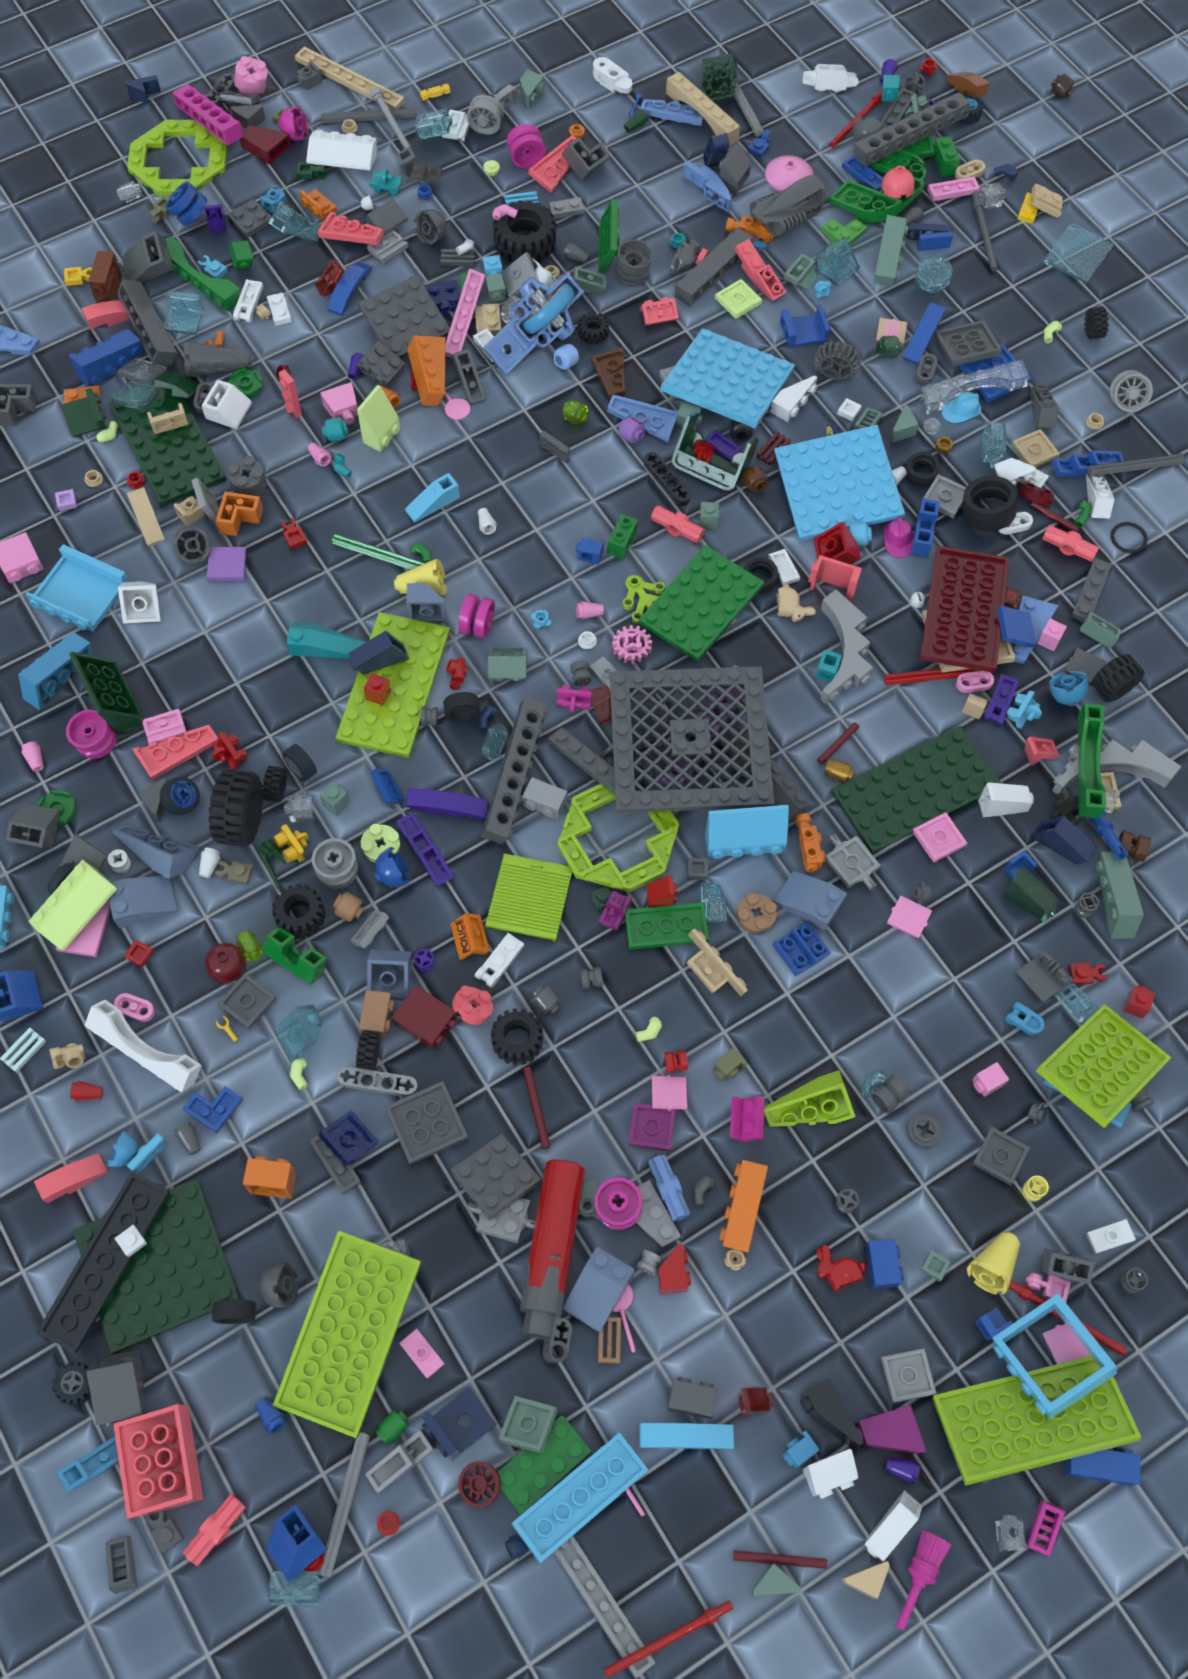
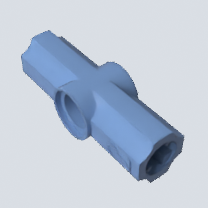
M659 1155L649 1160L648 1164L656 1181L657 1192L661 1200L665 1202L672 1221H680L689 1216L690 1212L682 1196L681 1185L677 1176L673 1175L666 1156Z

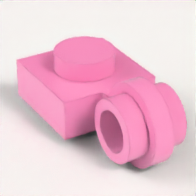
M1030 1273L1026 1278L1027 1287L1032 1290L1040 1291V1288H1044L1042 1297L1050 1299L1059 1294L1066 1303L1071 1282L1052 1275H1048L1045 1282L1041 1275Z

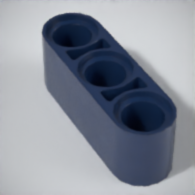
M727 133L709 138L703 154L704 164L707 167L719 165L720 161L725 159L729 149Z

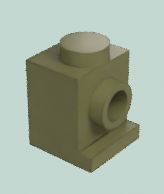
M732 1048L715 1062L714 1074L720 1081H725L729 1077L733 1079L740 1072V1069L742 1071L746 1069L747 1061Z

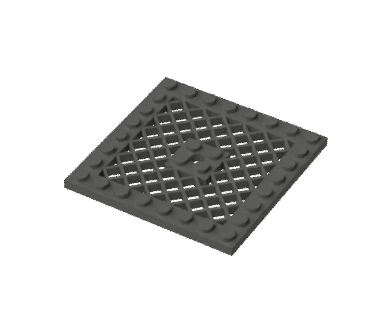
M762 666L609 672L616 813L774 806ZM715 690L721 694L717 700L711 696ZM733 690L741 694L736 699L730 695ZM695 691L702 695L698 700L691 696ZM658 692H659L662 696H664V698H663L662 700H660V701H657V700L653 697V696H655ZM676 692L683 696L679 701L673 697ZM638 693L645 697L641 702L634 698ZM725 698L731 702L728 707L721 704ZM743 698H745V706L740 703ZM706 699L712 703L709 708L701 704ZM668 700L674 704L670 710L664 706ZM686 700L693 704L689 709L683 705ZM648 701L655 705L651 710L644 706ZM630 702L636 706L632 711ZM735 706L742 711L738 716L731 711ZM716 707L722 711L719 716L712 712ZM678 708L684 712L680 718L674 714ZM696 708L704 712L700 717L693 713ZM658 709L665 713L662 718L654 714ZM639 710L646 714L642 719L635 715ZM726 715L733 720L729 725L722 720ZM745 715L747 723L742 720ZM707 716L714 720L710 725L709 719H705ZM669 717L672 719L670 720V726L665 723ZM649 718L656 722L652 727L645 723ZM631 719L637 723L633 728ZM737 723L743 727L739 733L733 729ZM717 724L724 728L720 734L713 729ZM659 726L666 730L662 736L655 731ZM640 727L647 731L643 736L636 732ZM728 732L734 736L730 742L724 738ZM746 732L748 733V740L743 737ZM710 734L715 737V739L711 743ZM650 735L657 739L654 744H650L646 740ZM669 735H670V737H671V743H669V742L666 740V738H667ZM688 735H692L696 739L692 742H689L685 739V737ZM632 736L638 740L634 745L632 742ZM738 740L745 745L741 750L734 746ZM719 741L725 745L721 751L714 746ZM661 743L667 747L663 753L657 749ZM641 744L648 748L643 754L637 749ZM729 749L736 754L732 759L725 755ZM748 749L750 758L744 754ZM711 751L716 754L712 760L708 758L711 757ZM651 752L658 756L654 762L647 758ZM670 752H672V758H676L674 761L666 757ZM633 753L639 757L635 762L633 761ZM689 757H696L693 761L689 759ZM720 758L727 763L723 768L716 764ZM739 758L746 762L742 768L735 763ZM700 759L707 763L703 769L696 764ZM662 760L669 765L664 771L657 766ZM681 760L688 764L684 769L677 765ZM642 761L649 765L645 771L638 767ZM711 767L718 772L714 777L707 773ZM730 767L737 771L733 777L726 772ZM749 767H751V775L746 772ZM691 768L698 772L694 778L687 774ZM672 769L679 773L674 779L668 775ZM652 770L660 774L656 779L648 775ZM634 771L640 775L636 780L634 779ZM741 775L748 780L744 785L737 781ZM702 776L709 781L704 787L697 782ZM721 776L728 780L724 786L717 781ZM682 777L689 781L685 787L678 783ZM663 778L669 782L665 788L658 783ZM643 779L650 783L645 789L639 785ZM674 786V787H676L678 790H670V789Z

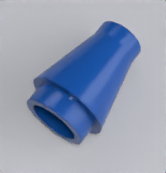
M262 1398L256 1403L255 1407L266 1431L273 1434L285 1425L284 1414L274 1407L267 1398Z

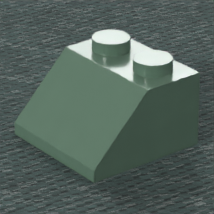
M527 647L489 648L488 678H493L494 681H503L504 678H511L512 681H521L523 678H526Z

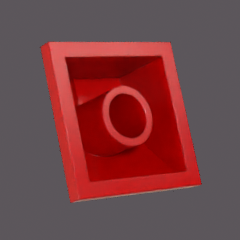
M843 521L814 537L817 561L819 555L850 565L861 560L858 543Z

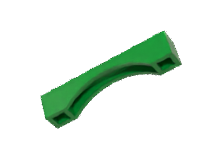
M169 237L166 240L174 273L177 272L185 281H189L195 289L202 291L208 299L211 298L220 308L223 307L226 311H229L237 305L241 294L239 287L228 279L212 278L198 272L186 260L183 245L173 237Z
M1085 703L1078 713L1080 817L1099 819L1106 809V791L1102 783L1100 770L1104 705Z

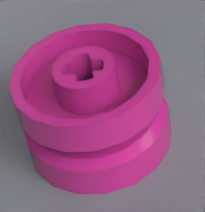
M523 124L509 132L506 139L507 147L516 166L531 168L545 157L546 147L537 127L531 124Z
M468 593L461 607L458 632L465 635H470L473 632L475 637L486 639L494 619L495 600L484 597L480 601L478 595Z
M83 710L75 714L69 720L66 727V736L69 742L86 758H101L107 755L115 746L117 739L115 729L95 710Z
M614 1177L606 1180L598 1188L595 1194V1210L598 1219L604 1226L612 1230L623 1231L631 1228L638 1222L642 1214V1196L639 1188L632 1181ZM621 1202L622 1207H617L615 1203Z

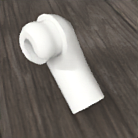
M467 239L462 245L456 247L458 255L473 250L474 242L471 239Z

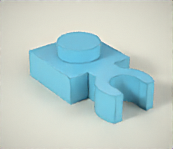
M206 255L203 256L205 262L197 261L199 268L204 270V273L209 277L221 279L228 273L226 266L216 259L211 262L210 258Z

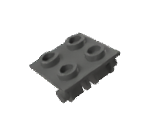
M1042 949L1038 952V957L1017 970L1016 973L1037 997L1044 1002L1073 982L1074 979L1047 950Z

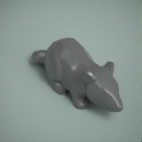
M692 237L689 243H686L684 240L682 241L681 248H678L669 271L672 275L678 274L681 269H688L694 265L696 254L700 253L699 246H701L696 237Z

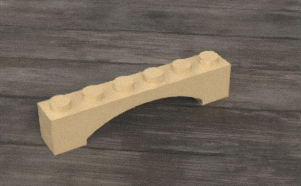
M677 72L667 78L666 94L672 100L683 101L697 110L708 122L715 135L727 133L729 146L739 141L740 125L683 74Z

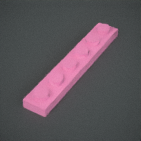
M470 268L445 343V356L450 358L453 353L462 350L485 274Z

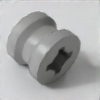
M643 1250L641 1253L642 1259L637 1263L636 1267L649 1275L656 1276V1268L658 1264H661L662 1258L653 1252Z

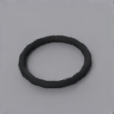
M1121 522L1111 531L1112 543L1122 552L1137 553L1147 545V533L1136 523ZM1122 526L1135 527L1143 534L1144 542L1137 549L1123 548L1115 540V531Z

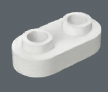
M1019 512L1011 524L998 531L1002 534H1012L1028 530L1032 525L1033 517L1027 512Z

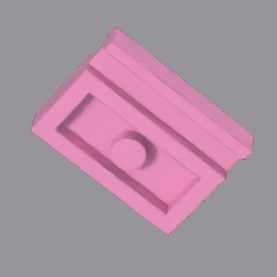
M179 709L142 721L148 743L155 741L159 743L168 740V737L174 735L178 737L186 732Z

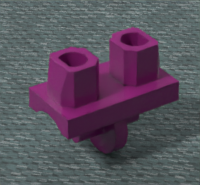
M613 891L599 919V924L613 930H618L631 903V897Z

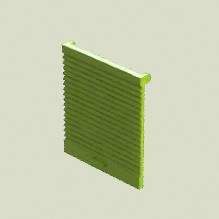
M504 854L485 928H494L556 942L572 876L570 867Z

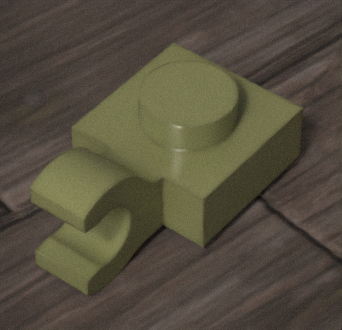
M162 196L153 204L154 210L149 213L150 216L154 217L151 222L159 224L163 215L167 217L170 214L165 209L169 198Z

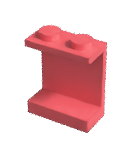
M819 555L818 561L813 562L810 571L811 574L808 580L811 583L810 590H814L817 580L847 589L845 598L852 603L862 568Z

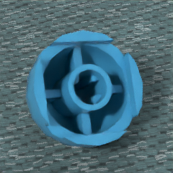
M1070 671L1071 675L1064 676V673L1056 675L1050 680V691L1057 702L1074 706L1087 696L1089 681L1086 673Z

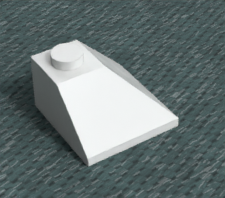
M140 581L122 582L118 586L123 623L161 621L156 584Z

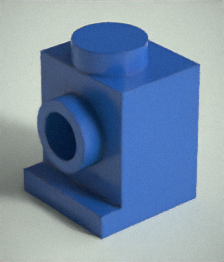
M582 538L581 542L578 541L576 546L578 560L599 565L604 551V540L600 539V542L592 539Z

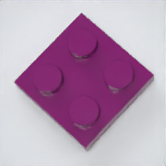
M634 1103L628 1146L670 1152L676 1109L669 1111L668 1109L652 1108V1105Z

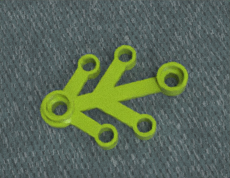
M631 575L625 582L628 594L623 600V608L625 610L633 608V599L635 593H637L639 602L636 611L632 614V621L639 624V619H636L635 616L641 617L645 606L648 609L659 597L646 594L644 590L654 591L660 595L665 590V584L663 582L655 584L643 582L640 576Z

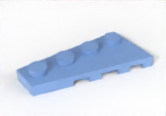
M644 99L640 108L648 117L653 116L663 120L668 119L678 123H688L693 126H701L704 117L689 104H679V101L665 103L664 100Z
M1022 596L1018 610L1030 613L1037 643L1049 619L1052 618L1059 605ZM1010 643L1015 655L1014 662L1024 664L1034 647Z

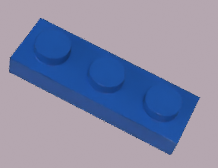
M854 155L842 162V168L861 184L876 191L881 190L883 178L869 166L864 167Z

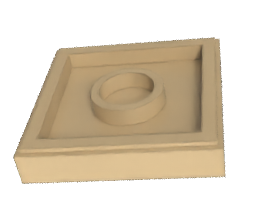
M1041 429L1020 437L1010 444L1022 462L1035 468L1055 458H1059L1060 455Z

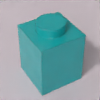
M884 75L882 101H898L900 75Z

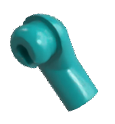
M336 454L333 460L334 470L342 476L350 478L352 471L345 467L344 455Z

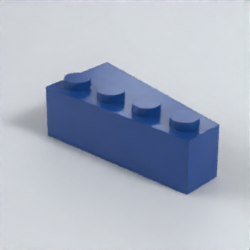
M129 329L110 336L106 342L101 340L90 349L88 347L81 349L79 354H70L69 358L77 378L89 387L99 385L122 367L144 353L141 340Z

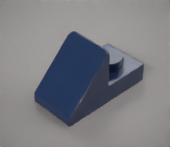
M157 75L126 82L129 96L148 104L146 95L161 92Z

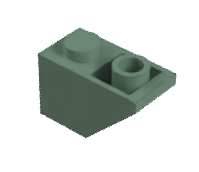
M527 70L520 79V93L528 109L537 101L538 96L545 89L544 76Z

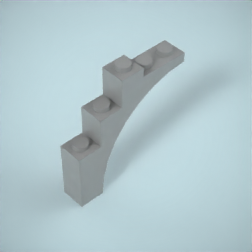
M836 589L823 599L821 610L830 619L837 631L842 650L840 669L834 679L822 691L820 700L825 704L830 700L834 701L842 690H848L852 684L859 687L862 683L866 684L872 678L871 673L873 667L863 659L869 653L868 648L870 642L861 634L866 628L867 617Z
M1112 739L1108 745L1104 744L1100 750L1101 773L1125 772L1152 780L1164 788L1181 768L1179 764L1144 740L1138 746L1134 744L1128 750ZM1076 743L1068 751L1070 756L1067 760L1069 763L1064 768L1066 772L1063 775L1059 773L1053 781L1056 785L1052 791L1057 795L1079 779L1078 744Z

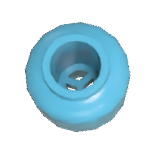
M855 523L849 526V530L858 543V547L867 546L869 541H872V529L868 527L867 523Z

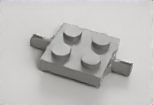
M836 834L830 836L829 840L834 844L835 849L825 855V860L849 889L856 883L863 881L869 890L874 888L876 884L870 878V875L878 870L881 865L860 839L855 836L849 841L841 842Z
M518 1199L491 1220L486 1217L477 1204L471 1202L468 1204L467 1211L479 1214L476 1232L518 1243L525 1227L534 1229L535 1220L528 1219L527 1215L530 1200Z

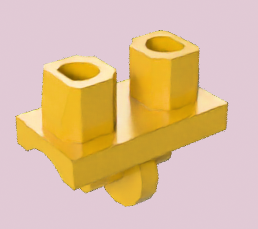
M287 824L281 826V832L273 837L274 843L278 848L286 844L289 846V848L283 850V856L287 862L296 859L299 863L304 861L303 849L308 847L306 843L309 839L306 832L300 833L298 830L292 833Z

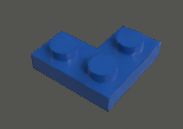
M226 1086L212 1103L195 1092L183 1107V1111L215 1133H218L243 1101V1098Z

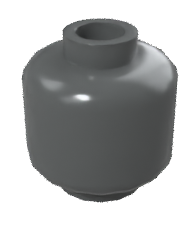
M541 985L531 994L530 1002L541 1015L546 1013L552 1015L560 1007L558 1005L560 996L550 985Z

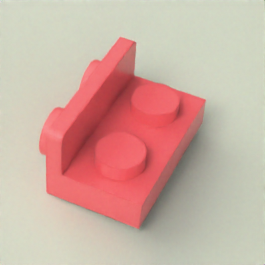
M664 297L656 302L648 300L640 307L645 326L679 319L675 298Z

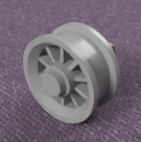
M489 94V96L478 95L472 99L466 119L470 127L476 132L491 135L499 130L504 117V109L493 94Z
M1136 370L1121 372L1114 378L1110 386L1111 400L1121 410L1126 412H1136L1144 408L1149 403L1153 393L1151 381Z

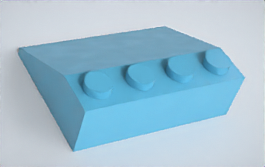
M788 805L709 811L704 836L707 858L741 857L746 854L758 856L763 853L779 854L785 851L788 833Z

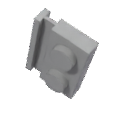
M395 230L383 236L378 245H367L368 251L381 260L382 264L408 248V242H405Z

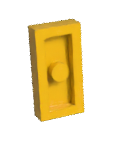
M1027 192L1017 220L1033 224L1038 208L1031 205L1033 202L1031 199L1032 193Z

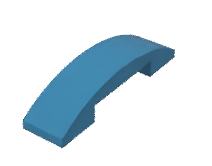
M115 1436L81 1459H75L56 1472L68 1493L85 1485L119 1463Z

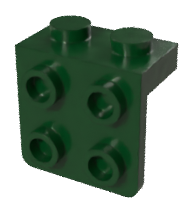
M92 388L85 389L87 397L62 405L63 413L73 437L106 428L104 420L107 418L104 410L99 407L101 403L98 393H94Z

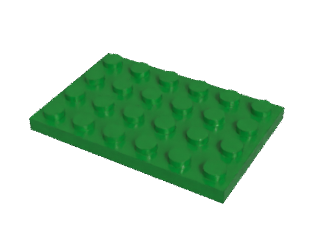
M704 545L639 618V624L698 662L762 589L764 581L707 545Z

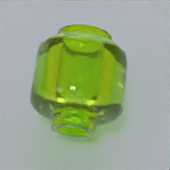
M571 399L563 406V417L569 422L579 425L586 421L588 408L584 403L577 399Z

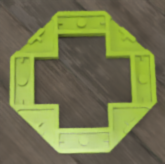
M164 120L130 143L127 168L130 174L138 177L139 181L147 188L150 187L157 196H171L186 181H189L197 189L200 186L204 187L209 184L217 174L222 175L226 170L228 147L195 120ZM165 137H195L196 148H210L208 167H192L191 179H160V167H146L148 148H164Z
M599 784L573 797L557 843L559 851L574 876L578 879L631 892L664 876L679 829V823L671 811L647 812L660 834L645 841L646 847L653 856L652 858L622 873L619 872L611 858L594 866L592 865L577 840V837L592 831V826L584 814L616 800L612 792Z

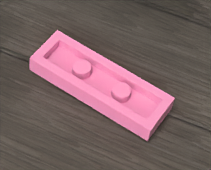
M975 177L930 184L928 186V192L932 201L971 195L975 191L979 193L980 189Z

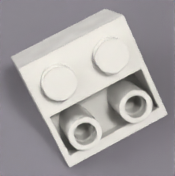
M217 379L201 406L205 419L237 429L251 407L252 401L233 384Z

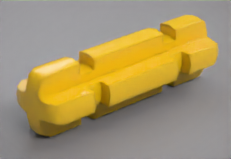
M443 84L442 87L436 86L429 88L428 91L426 89L420 91V97L424 101L428 100L429 97L431 99L442 96L443 93L444 95L449 94L450 86L449 84Z

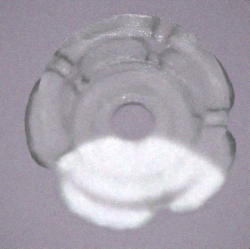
M936 418L926 419L924 421V429L929 434H935L939 431L941 423Z

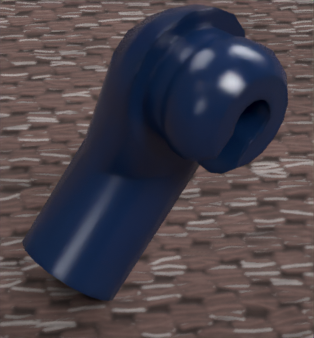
M1010 164L994 168L995 176L1006 174L1010 179H1015L1018 175L1016 167Z
M487 705L478 715L479 731H488V718L490 716L494 717L497 714L496 707Z

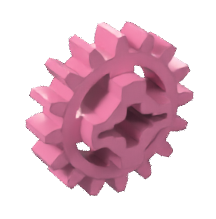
M630 625L629 629L623 626V631L617 630V634L613 636L612 648L614 649V655L618 654L619 660L624 658V663H627L628 660H631L632 664H634L635 660L641 663L642 657L647 659L648 653H651V635H646V629L640 631V626H637L636 629H633L632 625Z

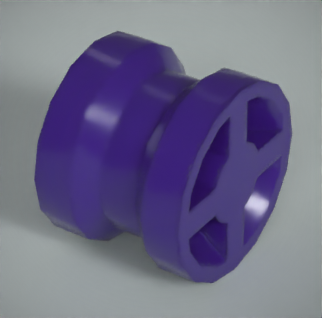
M423 948L414 954L415 967L419 972L428 973L433 970L435 960L430 950Z

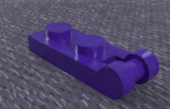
M1001 674L984 720H992L997 722V725L1002 726L1019 680ZM993 710L1001 712L1000 715L994 714Z

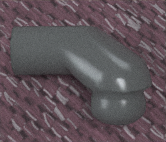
M708 1175L702 1176L694 1185L695 1206L705 1205L704 1192L708 1188L714 1187L715 1180L713 1177Z

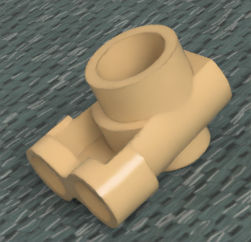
M70 1043L63 1048L55 1047L49 1049L54 1069L64 1067L63 1065H67L69 1068H78L83 1064V1059H85L82 1044Z

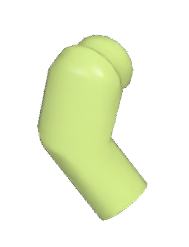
M1059 321L1051 322L1044 329L1045 343L1053 341V332L1061 331L1062 325Z
M111 421L108 429L97 434V440L102 443L115 439L118 423Z
M303 1058L295 1059L292 1062L290 1077L299 1090H303L308 1086V1083L302 1076V1070L307 1066V1062Z

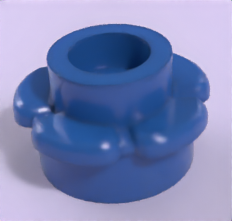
M422 184L418 187L417 196L420 199L427 200L433 195L429 185Z

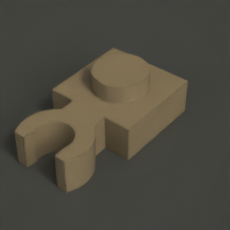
M218 861L219 867H223L224 870L215 871L217 877L224 878L228 876L229 882L248 885L253 870L252 864L233 861L232 865L229 866L224 861Z

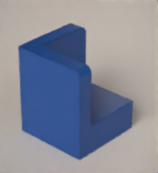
M1024 850L1009 861L1004 871L1018 885L1034 872L1037 863Z
M997 1308L975 1321L987 1341L1013 1324L1011 1320L1006 1322Z

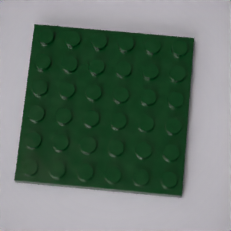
M198 1178L169 1190V1196L144 1237L147 1244L134 1254L99 1315L111 1354L121 1352L212 1313L213 1303L216 1301L240 1300ZM104 1217L73 1229L81 1256Z

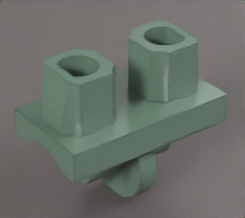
M916 94L912 95L913 106L908 107L904 114L905 118L928 106V97L926 95L920 97Z

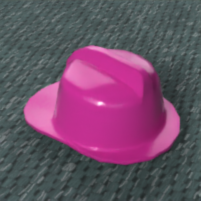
M898 517L884 528L885 548L895 558H905L910 555L913 541L912 528L907 521Z

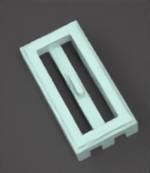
M29 1028L0 1059L17 1073L46 1043V1040ZM37 1039L38 1041L31 1047V1049L15 1065H13V1063L21 1055H23L31 1046V1044Z

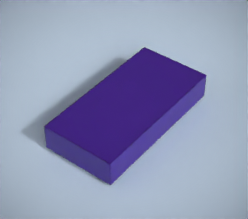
M717 430L704 440V443L713 445L715 453L732 462L733 457L737 453L742 452L739 446Z

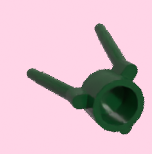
M268 839L259 846V850L262 853L260 857L265 862L277 889H280V884L268 859L273 860L277 858L283 864H286V861L279 854L280 852L283 855V849L281 847L278 848L271 839ZM297 860L292 861L296 865L299 864Z

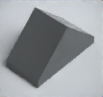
M263 104L231 106L233 118L238 120L245 129L249 125L256 127L265 120Z
M161 779L139 792L142 801L156 822H160L163 815L164 807L160 801V790L168 782L167 779Z

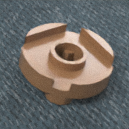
M750 893L738 905L736 914L739 924L750 933L767 931L775 923L777 907L767 896ZM759 910L762 916L754 917L752 911Z

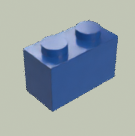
M895 1239L868 1241L865 1246L872 1289L898 1287L902 1283L901 1280H904L903 1268L899 1267L898 1258H900L899 1245L895 1244Z

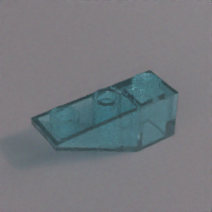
M280 201L269 224L283 233L317 242L319 239L317 231L320 227Z

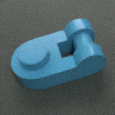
M1019 1002L1014 1003L1012 1012L1008 1013L1005 1017V1021L1008 1024L1016 1026L1031 1036L1038 1035L1045 1026L1041 1016ZM1023 1015L1025 1019L1021 1020L1018 1016Z

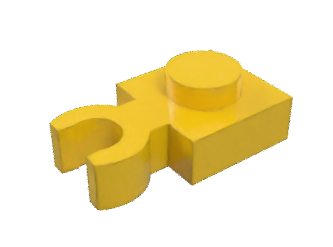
M81 267L65 268L64 279L66 286L81 285L83 280L89 281L92 267L84 270Z

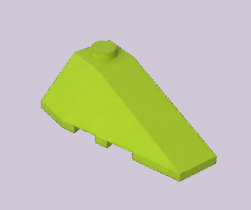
M839 1070L820 1076L764 1107V1113L770 1127L795 1126L797 1123L816 1125V1122L836 1124L855 1117Z

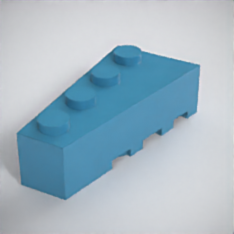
M73 632L63 638L56 646L50 648L43 656L37 658L30 666L24 668L18 674L23 700L41 710L44 707L43 702L47 697L51 699L56 694L54 690L60 684L64 685L68 681L71 672H77L69 654L75 652L92 656L90 642Z

